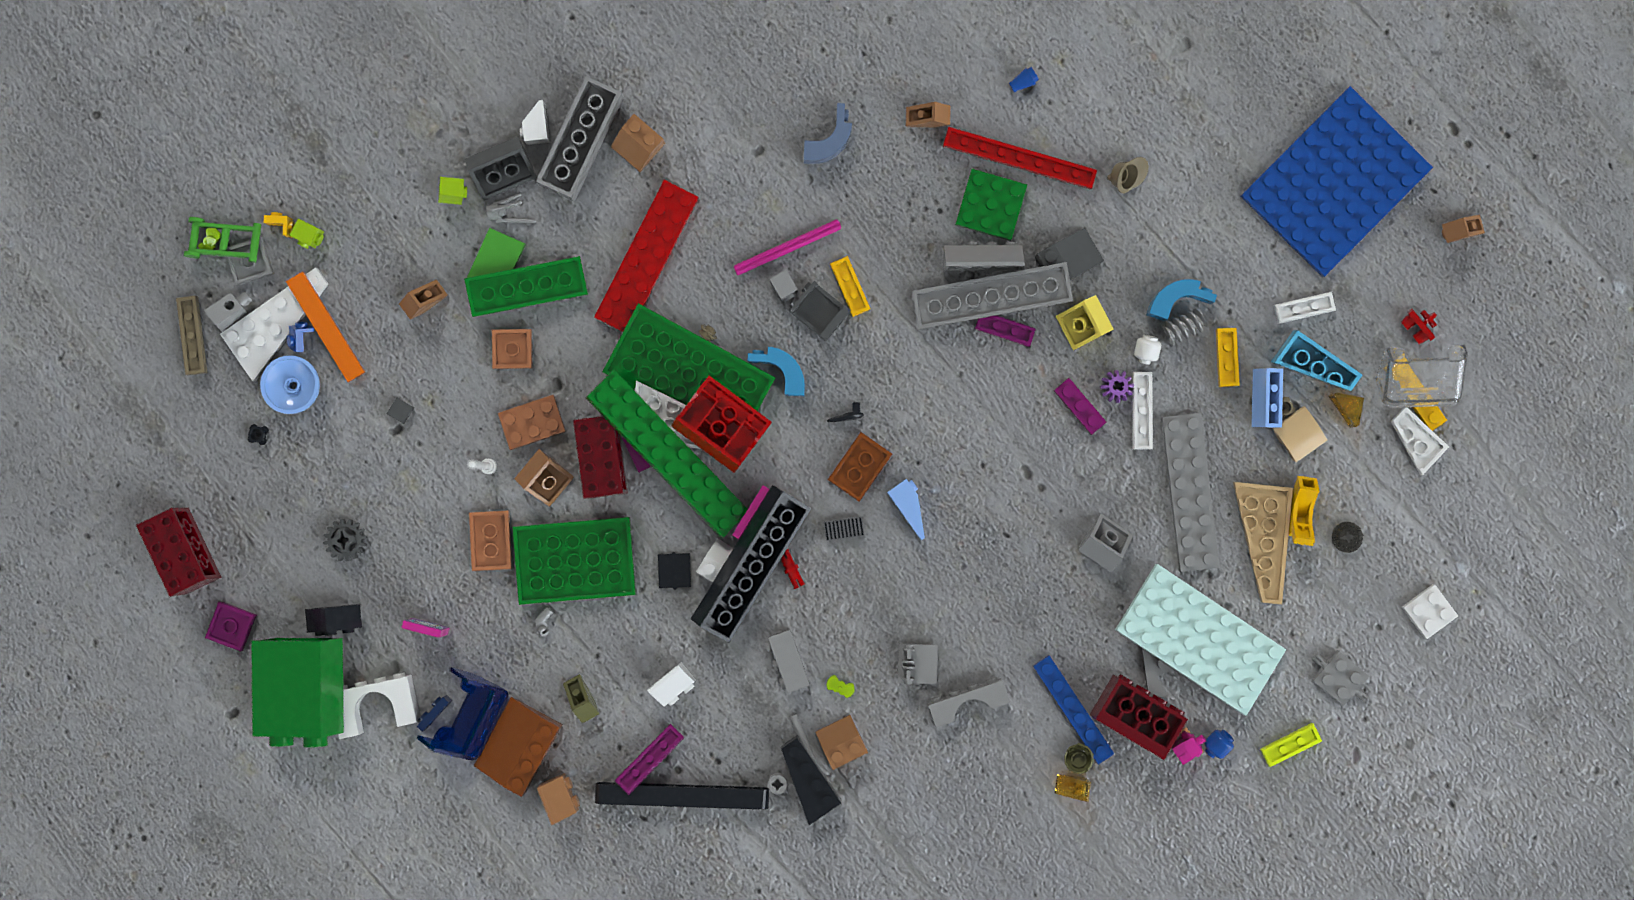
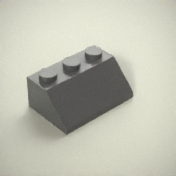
M519 136L465 158L468 172L483 200H487L537 178Z

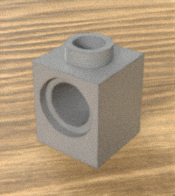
M787 270L769 279L781 301L786 300L788 302L796 297L795 293L798 292V289Z

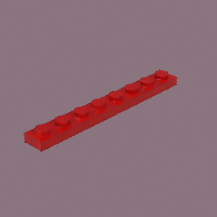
M948 127L943 147L1090 190L1093 187L1097 170L952 127Z

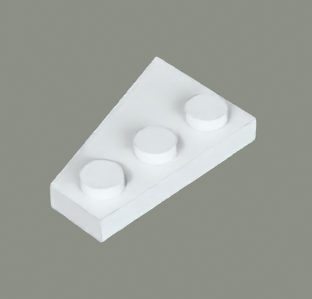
M1404 407L1391 420L1420 475H1424L1449 448L1442 439L1407 407Z

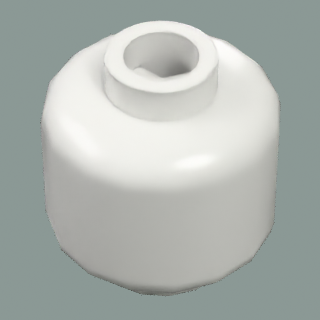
M1143 335L1136 342L1134 356L1139 358L1140 363L1150 365L1151 361L1154 362L1159 359L1162 344L1158 341L1157 337Z

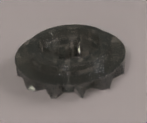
M1342 522L1334 528L1332 542L1339 551L1351 553L1358 550L1360 545L1363 544L1364 535L1361 528L1355 523ZM1347 531L1349 535L1355 536L1353 539H1350L1349 543L1347 540L1340 539V537L1347 535Z

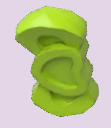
M207 228L205 230L206 237L202 243L198 244V248L214 250L216 243L221 238V234L216 228Z
M836 675L830 676L826 683L828 690L838 692L845 698H849L854 694V684H845L844 681H839Z

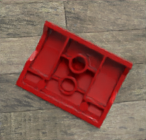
M708 376L682 412L675 418L671 427L735 473L772 422L711 376Z

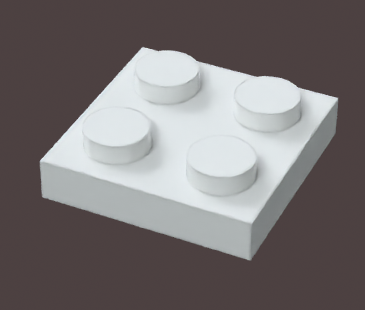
M1434 584L1402 606V609L1424 639L1430 638L1458 617L1457 613Z

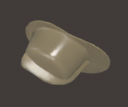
M1136 157L1129 162H1119L1113 167L1107 179L1118 188L1120 193L1125 194L1145 180L1149 167L1148 161L1144 157Z

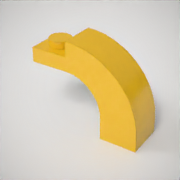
M1298 476L1292 492L1289 536H1292L1293 543L1314 545L1315 536L1312 518L1314 505L1319 494L1317 478Z

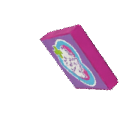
M415 618L403 620L402 623L403 629L438 638L447 635L450 629L446 626Z

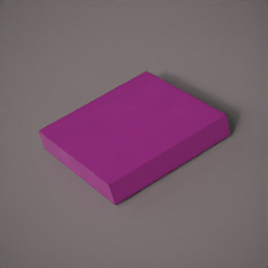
M218 601L205 638L241 652L244 650L257 614Z

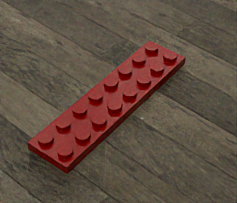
M663 180L594 318L622 332L624 331L638 303L644 306L699 199L698 196Z

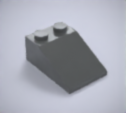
M1086 228L1054 243L1034 256L1040 267L1067 262L1070 280L1104 262Z

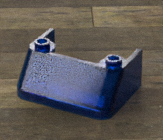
M451 667L450 671L462 679L460 682L461 689L468 693L452 727L443 726L439 728L433 739L420 735L416 739L435 753L473 761L481 755L508 700V692L476 674Z

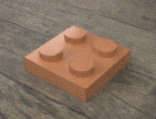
M531 329L492 330V369L533 368Z

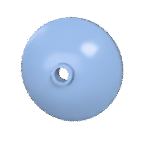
M291 355L282 356L273 360L265 368L261 376L260 389L265 402L272 409L284 414H296L305 411L315 402L320 390V380L316 369L307 360ZM296 382L297 387L292 389V383Z

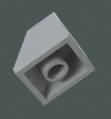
M1100 514L1084 537L1078 550L1111 572L1123 559L1133 535L1103 514Z

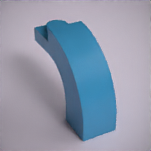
M1192 279L1179 280L1164 287L1154 296L1146 316L1166 321L1169 318L1173 304L1179 298L1188 297L1212 304L1215 302L1217 295L1213 294L1211 289L1204 287L1199 289L1201 281Z
M768 347L767 354H764V351L752 350V353H748V363L772 364L783 372L785 376V396L804 397V376L800 366L791 355L774 347Z

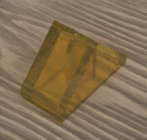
M1333 393L1328 396L1350 428L1357 427L1360 424L1364 402L1363 397L1342 393Z
M1057 774L1055 794L1088 802L1091 782L1084 777Z

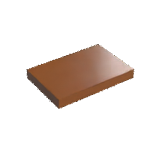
M860 432L828 480L860 502L892 456V453Z

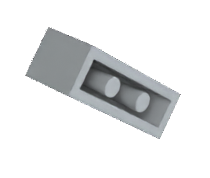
M791 629L768 636L769 641L766 642L769 653L773 652L775 660H772L775 670L781 673L782 678L779 681L782 690L786 689L787 693L810 686Z

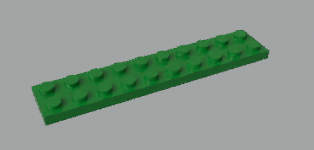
M612 370L585 397L720 538H724L748 510L745 505L615 370Z

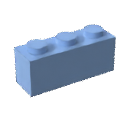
M1253 369L1252 427L1282 428L1283 369Z

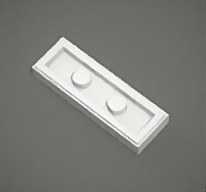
M1332 292L1273 305L1278 324L1336 311Z

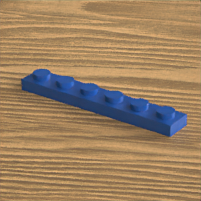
M1050 655L1034 664V669L1083 743L1093 752L1097 764L1099 765L1114 755L1107 741Z

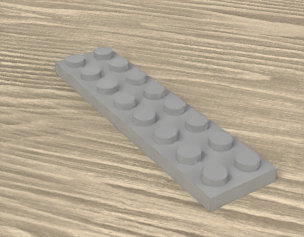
M1067 262L912 291L919 329L1074 301Z
M1201 413L1161 417L1179 572L1219 568Z

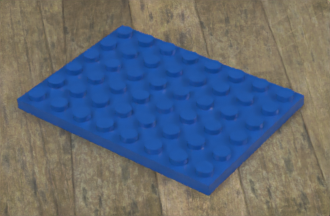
M1350 86L1240 197L1316 272L1325 277L1433 167Z

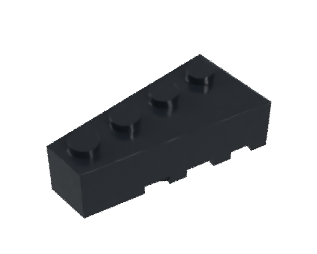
M798 735L781 746L808 824L811 825L842 803L841 798Z

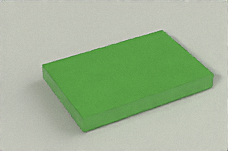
M489 228L467 278L515 269L526 244Z

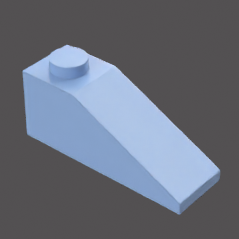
M905 479L889 490L887 494L920 540H923L925 536L918 494L916 493L918 488L912 480L908 482Z

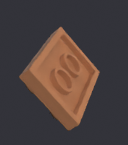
M554 395L498 413L510 450L566 432Z
M509 510L469 513L472 571L512 569Z

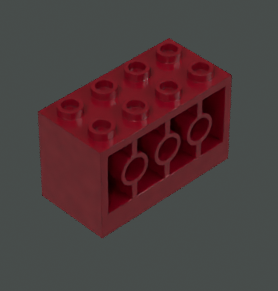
M603 416L573 420L583 498L592 499L628 494L620 433Z
M170 508L136 525L169 597L189 594L222 578L189 508Z
M1120 674L1119 677L1112 675L1090 715L1097 721L1165 760L1188 721L1183 716L1185 712L1171 704L1167 707L1168 702L1155 694L1150 697L1151 692L1138 684L1133 687L1132 684L1134 682Z

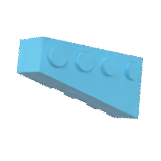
M1298 330L1292 331L1271 361L1274 364L1348 391H1352L1362 377L1361 373Z

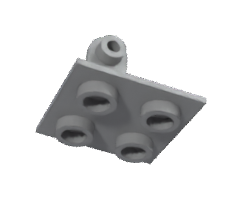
M899 644L898 683L937 684L938 645Z

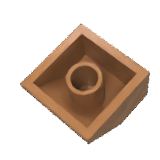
M633 114L620 129L611 148L641 172L665 145V141L638 116Z
M538 449L514 479L524 490L550 507L574 476L554 459Z
M851 715L815 732L832 770L868 753Z
M565 773L546 780L537 787L551 825L577 813L579 810V799L577 795H573L571 779L566 777Z

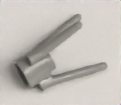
M521 193L486 206L490 221L496 220V223H536L535 219L502 217L506 215L505 209L522 204V201L503 205L520 197Z

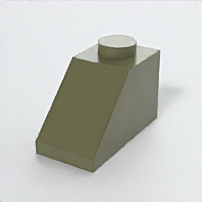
M580 674L563 683L571 709L582 723L599 715L596 702Z

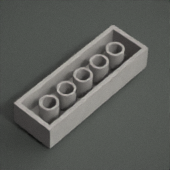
M585 77L536 180L539 186L575 202L624 97L620 91L590 77Z

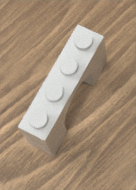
M405 672L394 674L393 679L386 680L385 676L374 679V683L367 684V681L357 682L355 687L348 688V685H343L344 733L338 734L339 739L364 733L360 716V703L364 696L370 692H379L389 698L393 705L397 727L419 722L420 714L412 675L405 676Z

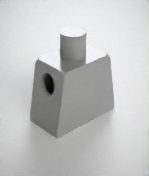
M246 292L237 298L230 293L205 309L204 312L223 332L247 315L244 307L253 300Z

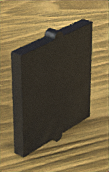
M672 552V554H658L659 588H673L676 590L677 588L691 587L690 553L676 554Z

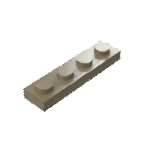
M198 296L176 298L185 375L207 373Z

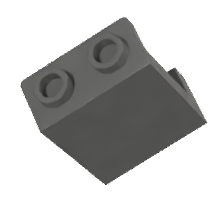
M813 281L812 284L808 282L802 289L804 294L799 299L796 297L789 305L791 307L790 313L826 342L850 313V309L845 305L843 306L821 288L816 281Z

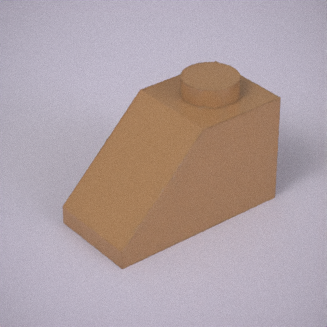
M931 102L906 107V127L936 128L950 125L951 106Z
M1480 215L1463 217L1442 224V235L1447 243L1485 233Z
M436 279L408 292L399 305L411 320L431 309L447 297L448 294Z

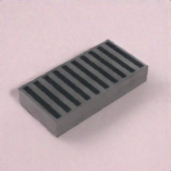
M862 516L823 522L826 541L865 536Z

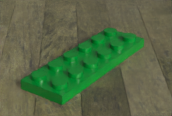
M580 256L464 278L472 317L588 295Z

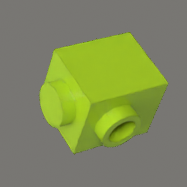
M440 177L438 203L462 205L463 198H467V186H464V179Z
M298 218L289 236L299 240L297 244L306 249L309 246L316 249L317 245L319 246L323 241L324 231Z

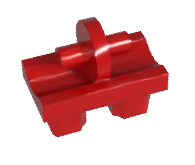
M1412 308L1407 311L1408 315L1404 317L1401 323L1407 330L1415 324L1419 326L1420 330L1412 335L1418 344L1428 339L1430 341L1433 340L1435 336L1426 324H1429L1432 328L1437 326L1433 320L1437 314L1433 312L1429 315L1426 310H1423L1420 313L1424 318L1422 320Z

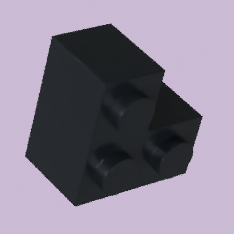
M360 604L305 609L307 633L315 632V636L337 635L339 630H342V633L355 632L354 628H362Z

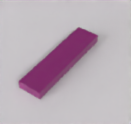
M670 724L614 781L629 795L675 749L684 737Z

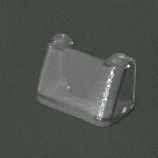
M1454 345L1449 347L1447 358L1409 359L1408 353L1402 348H1386L1375 377L1383 404L1391 408L1457 405L1463 393L1468 357L1466 346Z

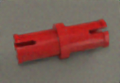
M789 549L785 551L787 559L783 554L780 560L785 568L784 573L788 574L793 588L796 589L799 588L796 579L800 586L805 585V582L798 571V564L795 565Z

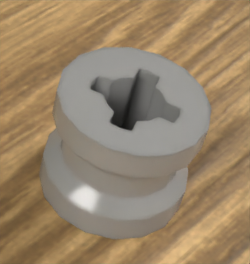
M779 772L773 773L768 780L769 790L774 794L783 793L788 783L786 776Z

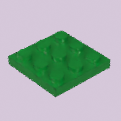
M971 169L955 225L1011 241L1027 184Z

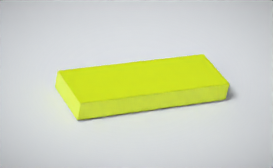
M1310 723L1260 748V751L1268 766L1272 767L1322 742V739L1315 725Z

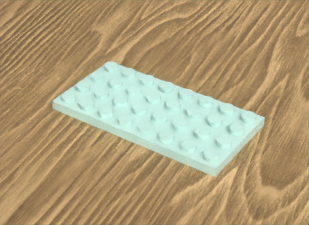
M1155 564L1115 629L1245 716H1247L1286 651L1285 648L1158 564Z

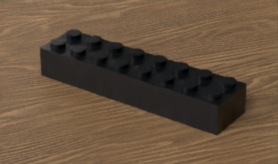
M772 485L692 615L691 620L699 627L730 643L811 508Z

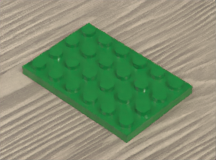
M630 517L513 527L519 605L636 595Z

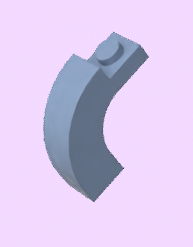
M837 103L836 128L831 136L821 141L804 142V164L827 162L835 158L845 148L852 129V123H844V121H848L849 110L845 109V103Z

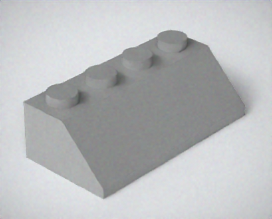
M949 242L943 247V271H1020L1025 266L1022 245H1017V242H1006L1005 245H998V242H987L986 245H978V242H968L967 245Z

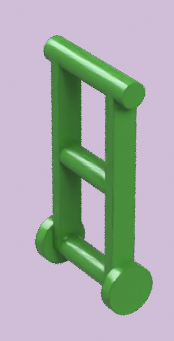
M189 217L188 222L192 223L189 249L184 251L183 256L199 259L200 254L249 258V262H257L262 224L253 223V226L205 223V220L202 218ZM200 228L222 229L219 250L197 249ZM230 230L252 232L249 253L227 251Z

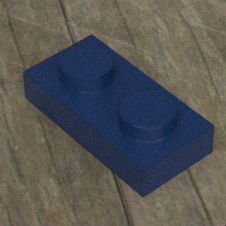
M448 695L442 698L439 696L432 703L433 709L429 713L427 711L424 712L418 719L420 723L416 727L422 732L425 731L451 703L452 699Z

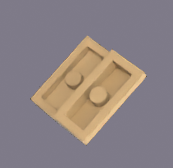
M1305 406L1282 421V428H1272L1279 442L1285 446L1291 459L1295 462L1327 441L1325 434Z

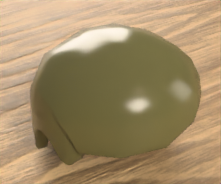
M1077 743L1067 749L1064 756L1065 765L1071 772L1076 774L1086 773L1094 763V754L1088 746Z

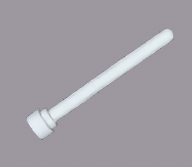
M484 459L482 462L471 460L468 462V467L481 469L485 474H493L497 470V463L493 459Z

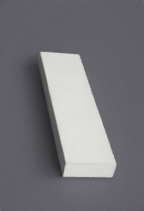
M1132 372V384H1134L1132 388V450H1152V372Z

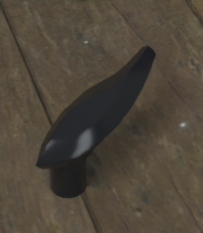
M852 403V412L832 417L827 422L850 421L862 418L864 414L860 412V403Z

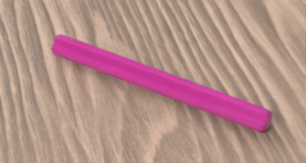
M836 219L734 265V270L737 275H741L841 229L840 222Z

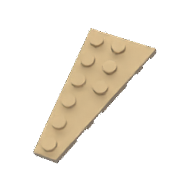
M1233 482L1260 602L1282 604L1293 488Z

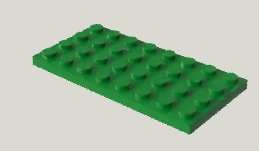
M640 303L635 308L602 371L608 375L612 370H615L632 389L635 390L636 381H639L685 405L689 403L706 378L711 376L756 411L759 410L776 378Z

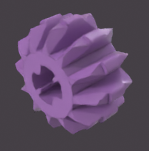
M1118 370L1114 371V376L1111 372H1108V379L1102 378V382L1106 383V385H1101L1100 389H1106V392L1102 395L1107 396L1109 394V402L1115 397V402L1120 403V397L1123 401H1126V394L1132 395V391L1128 390V388H1133L1134 384H1128V381L1132 378L1130 376L1125 379V371L1120 376ZM1114 382H1115L1116 384L1120 383V385H1121V387H1119V389H1121L1120 391H1119L1118 389H1117V390H1114V388H1113V386H1115V384H1113Z

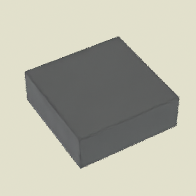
M396 397L386 414L405 424L415 407Z

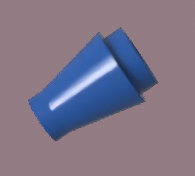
M1030 67L1028 69L1025 68L1009 82V85L1015 93L1035 85V82L1039 79L1033 68Z

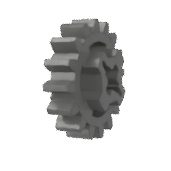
M340 519V524L334 521V527H327L329 534H324V537L328 538V540L323 542V544L329 546L326 552L332 551V558L338 555V561H342L344 557L346 561H350L351 556L357 559V553L361 554L364 552L361 547L367 546L363 539L368 537L362 535L365 529L358 528L360 523L353 525L352 519H348L347 523L345 519ZM349 528H351L356 533V535L352 534ZM348 538L349 540L348 542H342V539ZM357 542V545L353 550L352 547ZM335 545L341 549V552L336 549Z

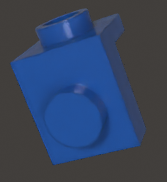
M296 322L295 325L289 326V335L287 336L288 347L295 352H304L303 333L314 332V327L308 325L307 322Z

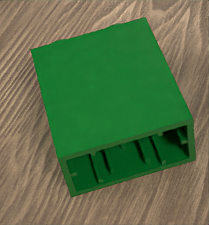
M269 638L251 641L252 736L269 737V746L271 747L294 745V737L303 738V747L315 748L328 746V736L344 733L343 638Z

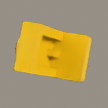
M278 212L264 215L263 223L269 226H283V236L292 238L289 236L295 225L292 218L283 216V213Z

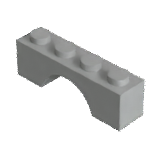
M992 677L987 679L985 684H971L967 686V690L960 692V689L949 692L947 697L936 696L931 698V702L927 703L935 727L955 722V714L958 707L967 700H981L987 703L991 709L1010 703L1003 680Z

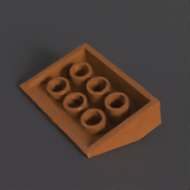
M511 697L476 760L474 767L504 788L522 797L528 790L563 724Z

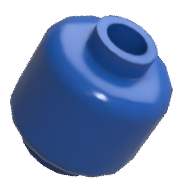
M1223 729L1221 731L1214 730L1206 738V742H1204L1206 746L1205 752L1211 758L1223 759L1234 748V739Z

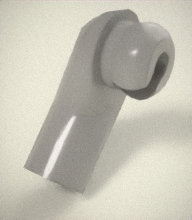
M546 607L535 619L536 632L543 637L549 633L548 619L554 614L549 607Z

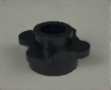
M252 424L249 428L248 441L265 445L267 443L266 435L269 432L268 427H258L256 424Z

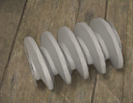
M1195 308L1193 313L1189 311L1186 313V316L1182 314L1179 316V319H1172V323L1167 321L1165 326L1163 325L1162 327L1168 341L1175 345V338L1182 342L1181 336L1183 335L1188 339V332H1191L1193 336L1196 335L1195 329L1203 332V325L1207 327V322L1200 309Z

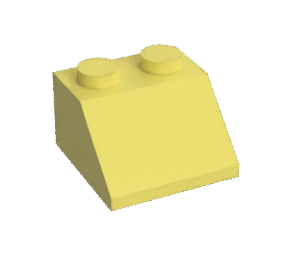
M1096 295L1056 316L1073 350L1114 330Z

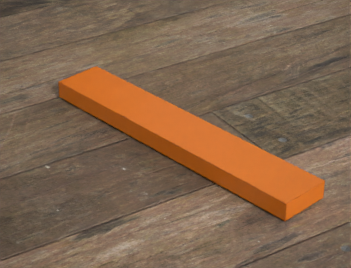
M301 272L287 280V285L347 382L364 374L365 370L306 274Z

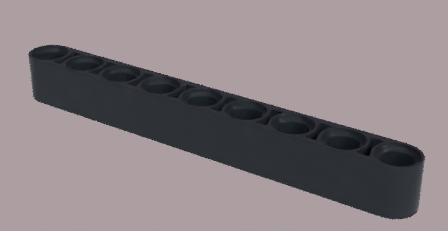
M616 782L595 783V804L764 810L769 809V788L640 783L628 795Z

